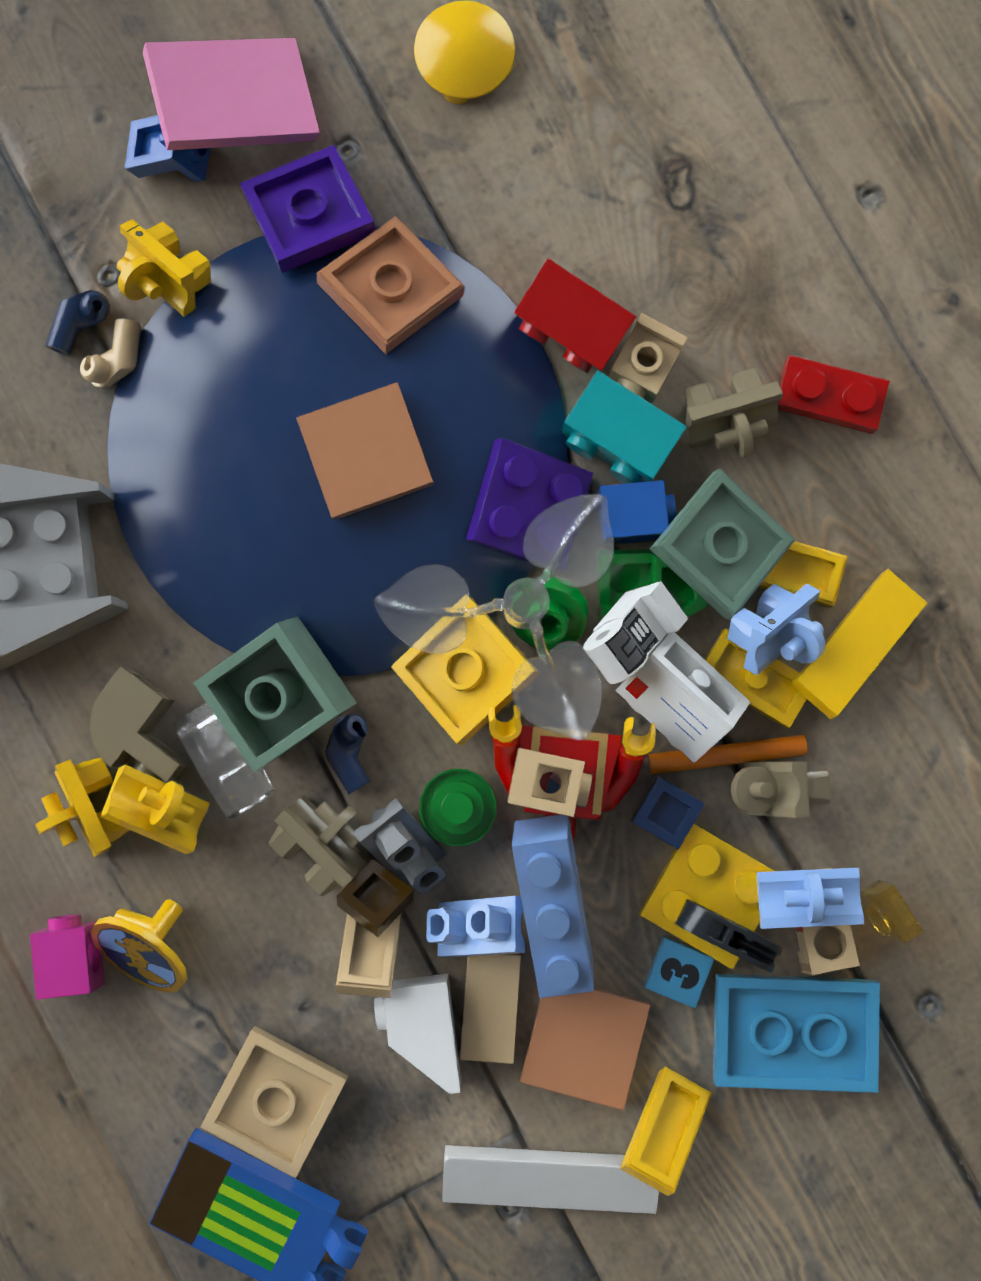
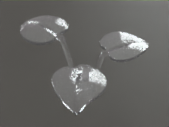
M582 495L563 500L544 510L531 522L524 537L523 552L525 558L531 564L545 570L536 579L521 578L512 582L506 589L503 599L495 598L492 602L474 608H466L469 601V589L465 580L453 569L436 564L421 566L406 573L394 585L375 598V608L386 627L408 646L429 654H442L460 647L467 635L465 618H475L495 611H502L505 619L512 626L531 630L539 657L530 658L522 662L514 674L511 690L516 708L526 720L539 728L576 740L585 739L589 735L596 722L601 705L602 683L599 669L584 651L583 646L576 642H562L548 652L544 641L543 627L540 622L543 620L550 602L545 585L553 575L563 585L580 588L595 583L608 570L613 557L614 540L608 516L607 499L604 495Z

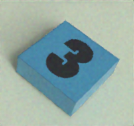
M663 936L644 982V987L695 1008L714 959L699 950Z

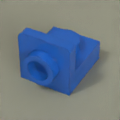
M158 115L131 121L125 169L138 178L178 170L194 182L205 181L210 148L167 151Z

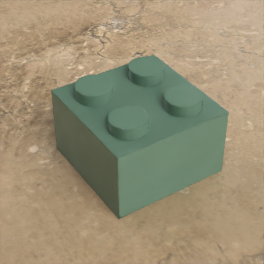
M298 616L276 623L193 683L253 772L273 762L357 704Z

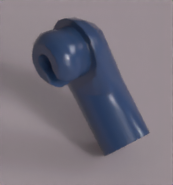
M89 290L61 301L45 347L54 352L70 356L77 333L101 323L108 316L110 303L107 297L101 292Z
M358 714L341 716L335 722L325 749L326 758L348 795L371 781L357 759L368 733L366 720Z

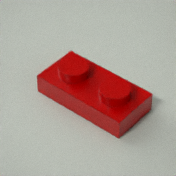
M789 355L785 360L779 384L783 395L782 399L778 401V410L873 434L879 427L890 380Z

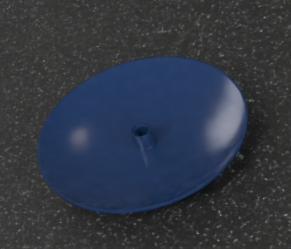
M264 236L252 239L228 250L210 262L211 282L195 292L196 308L191 313L183 317L165 301L142 330L136 367L132 372L119 380L110 413L107 452L110 488L114 493L113 504L121 531L131 553L149 583L169 607L191 627L214 643L236 653L276 623L298 616L339 677L362 676L393 670L391 666L466 594L473 598L491 618L518 590L535 564L469 542L466 540V536L494 440L504 438L567 462V436L562 433L563 423L566 419L561 392L551 362L542 344L519 329L523 319L513 313L517 306L482 271L457 254L429 240L417 237L465 286L464 296L387 354L317 284L316 273L359 242L281 273ZM398 382L434 485L333 521L296 417Z

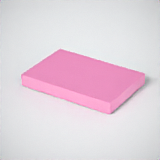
M296 38L145 43L143 57L167 151L316 141L320 132Z

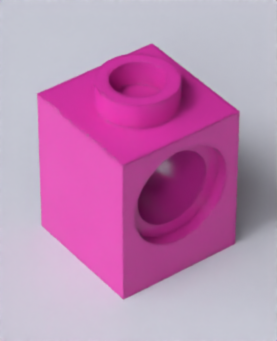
M81 914L57 916L47 919L48 927L30 934L36 1000L89 994L105 985L103 956L94 945L90 933L97 921L81 923Z

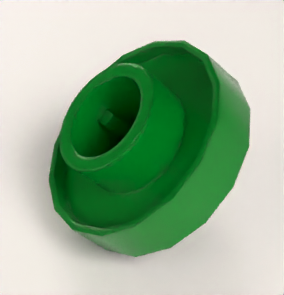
M538 577L525 582L516 591L509 613L511 627L517 636L530 646L542 650L564 649L576 643L584 633L588 619L587 601L581 591L568 581L555 577Z
M452 768L438 773L426 784L420 797L419 815L424 828L435 840L448 846L464 847L479 841L490 831L496 818L497 801L492 787L481 775L469 769Z

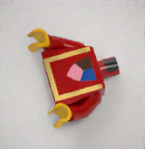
M513 705V719L508 722H500L495 718V707H491L488 712L489 730L493 736L494 767L508 795L518 748L585 762L583 773L591 774L592 781L586 807L576 805L574 817L569 816L573 845L577 818L600 820L602 812L614 810L636 782L645 755L652 751L655 746L656 725L654 723L651 724L648 734L637 736L632 733L634 717H629L624 722L623 741L621 744L622 735L522 725L521 712L517 705ZM554 772L543 774L540 779L541 789L546 793L556 792L560 787L559 776ZM523 806L526 813L544 814L545 817L562 815Z

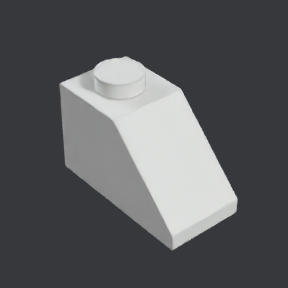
M449 973L393 980L391 998H374L377 1030H387L388 1046L449 1094L460 1093L462 1079Z

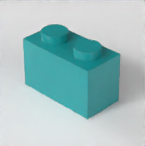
M597 370L564 421L562 433L568 438L566 445L572 451L588 460H592L595 455L612 466L609 471L616 479L627 484L653 481L687 426Z

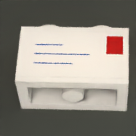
M675 632L667 634L648 655V660L644 666L631 677L625 679L615 690L629 703L633 710L644 716L651 724L654 723L670 744L682 751L693 763L735 726L750 704V701Z

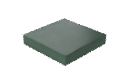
M718 469L711 473L651 546L650 550L727 620L733 618L740 611L796 539L722 469Z

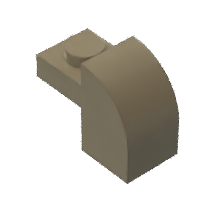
M120 666L97 697L90 716V734L93 745L101 759L109 767H121L134 757L136 759L132 764L134 769L156 779H163L165 782L179 781L191 764L150 734L175 700L134 669Z

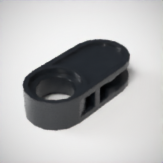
M689 899L686 900L675 922L676 925L697 937L771 973L775 967V957L777 955L780 956L783 947Z

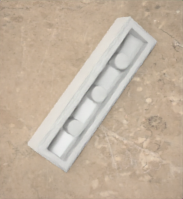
M445 1145L442 1202L656 1214L659 1191L620 1169L625 1155Z

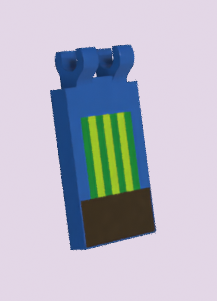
M195 1128L188 1139L149 1222V1225L258 1281H343L347 1274L343 1268H353L361 1253V1246L368 1234V1230L361 1224L347 1221L336 1215L341 1201L198 1128ZM326 1250L336 1264L322 1261Z

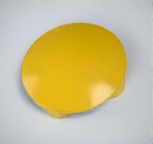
M455 1L437 8L423 21L415 38L414 55L417 68L423 79L434 90L443 94L448 102L463 104L469 99L481 97L492 92L502 84L514 67L515 43L507 22L494 9L474 1Z

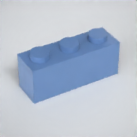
M555 815L515 821L512 851L539 997L545 998L594 991V961L569 816Z

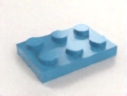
M715 974L713 1083L716 1087L878 1093L880 983L874 979Z

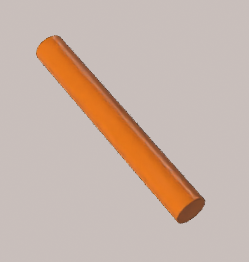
M802 734L715 745L695 763L680 750L648 754V765L650 774L653 775L807 755L808 748L805 735Z

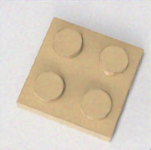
M254 1026L200 1128L296 1178L349 1075Z

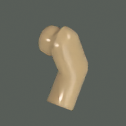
M129 319L115 320L112 349L102 355H87L80 365L82 377L86 381L91 382L95 387L105 388L112 386L132 372L137 363L141 324Z

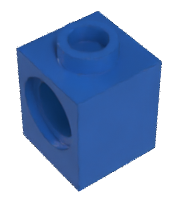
M664 480L600 486L597 493L602 546L656 541L676 517L674 495H665Z

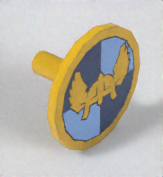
M166 899L153 918L121 908L114 917L99 918L90 931L92 941L101 955L117 970L133 981L150 989L169 993L179 991L187 980L185 966L177 954L162 941L183 912L182 907L175 901Z

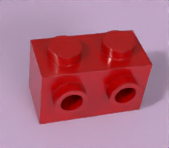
M549 258L546 259L513 312L523 319L519 327L521 331L543 345L551 337L567 348L562 357L587 374L592 366L601 371L605 368L637 318L636 315Z

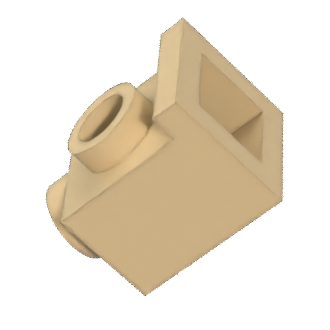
M641 313L610 371L609 378L653 404L688 337ZM641 353L654 360L655 364L651 367H644L638 362L637 355Z
M518 748L507 802L574 817L576 805L586 807L592 775L583 773L584 761ZM547 772H554L560 778V787L554 793H546L540 787V779Z

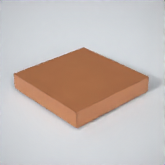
M396 216L316 273L317 284L385 354L389 353L463 297L465 289L461 281Z
M398 382L296 417L333 521L434 485Z
M594 987L592 992L540 998L520 1074V1082L624 1111L650 1009L649 1002Z

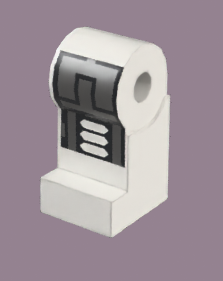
M661 581L625 592L593 629L594 632L585 642L583 649L601 671L605 679L610 684H616L639 671L647 662L648 655L667 634L677 632L688 618Z

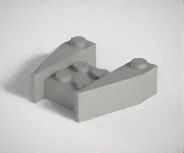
M0 463V670L17 664L128 610V602L111 595L98 597L88 505L113 502L114 493L99 482Z

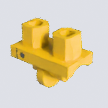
M133 219L121 224L120 233L127 239V250L116 266L121 272L118 278L119 291L133 301H138L146 296L155 300L160 296L183 317L191 313L196 308L195 292L211 282V264L209 260L197 250L178 259L176 255L180 253L179 238L175 231L164 221L147 230L143 229Z
M100 757L83 761L76 765H73L71 759L56 765L57 771L54 773L70 807L63 808L56 792L41 798L49 817L35 824L39 834L42 835L56 830L63 847L78 841L77 835L70 823L77 820L93 857L95 858L108 852L112 847L111 843L124 836L130 830L101 818L102 811L96 813L88 797L113 784L111 774L105 762Z
M125 764L118 768L100 817L184 854H189L195 850L198 830L210 803L185 792L183 786L174 781L165 783Z

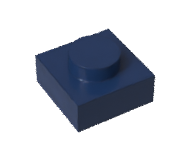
M657 776L631 822L679 850L705 803Z

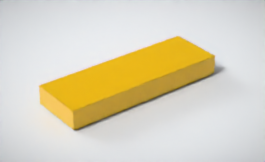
M886 569L876 578L825 641L823 654L814 662L807 663L790 685L830 720L837 717L926 606L927 602L892 571Z

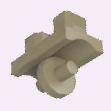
M756 368L739 372L732 377L730 385L732 395L717 399L712 384L705 382L688 387L685 394L687 412L685 436L690 448L715 441L718 449L734 445L740 457L753 455V439L769 434L768 425L777 423L779 420L778 401L782 399L783 393L778 382L767 384Z
M807 761L744 763L745 768L735 775L731 784V794L734 803L739 809L747 812V815L789 818L810 817L809 805L830 804L831 800L828 771H807Z
M303 795L289 808L284 809L274 820L279 826L269 840V846L281 858L291 860L303 849L316 862L304 875L306 882L320 896L326 895L339 885L344 888L370 862L355 846L359 840L354 834L355 830L348 824L358 813L352 805L348 806L339 815L326 801L317 808Z

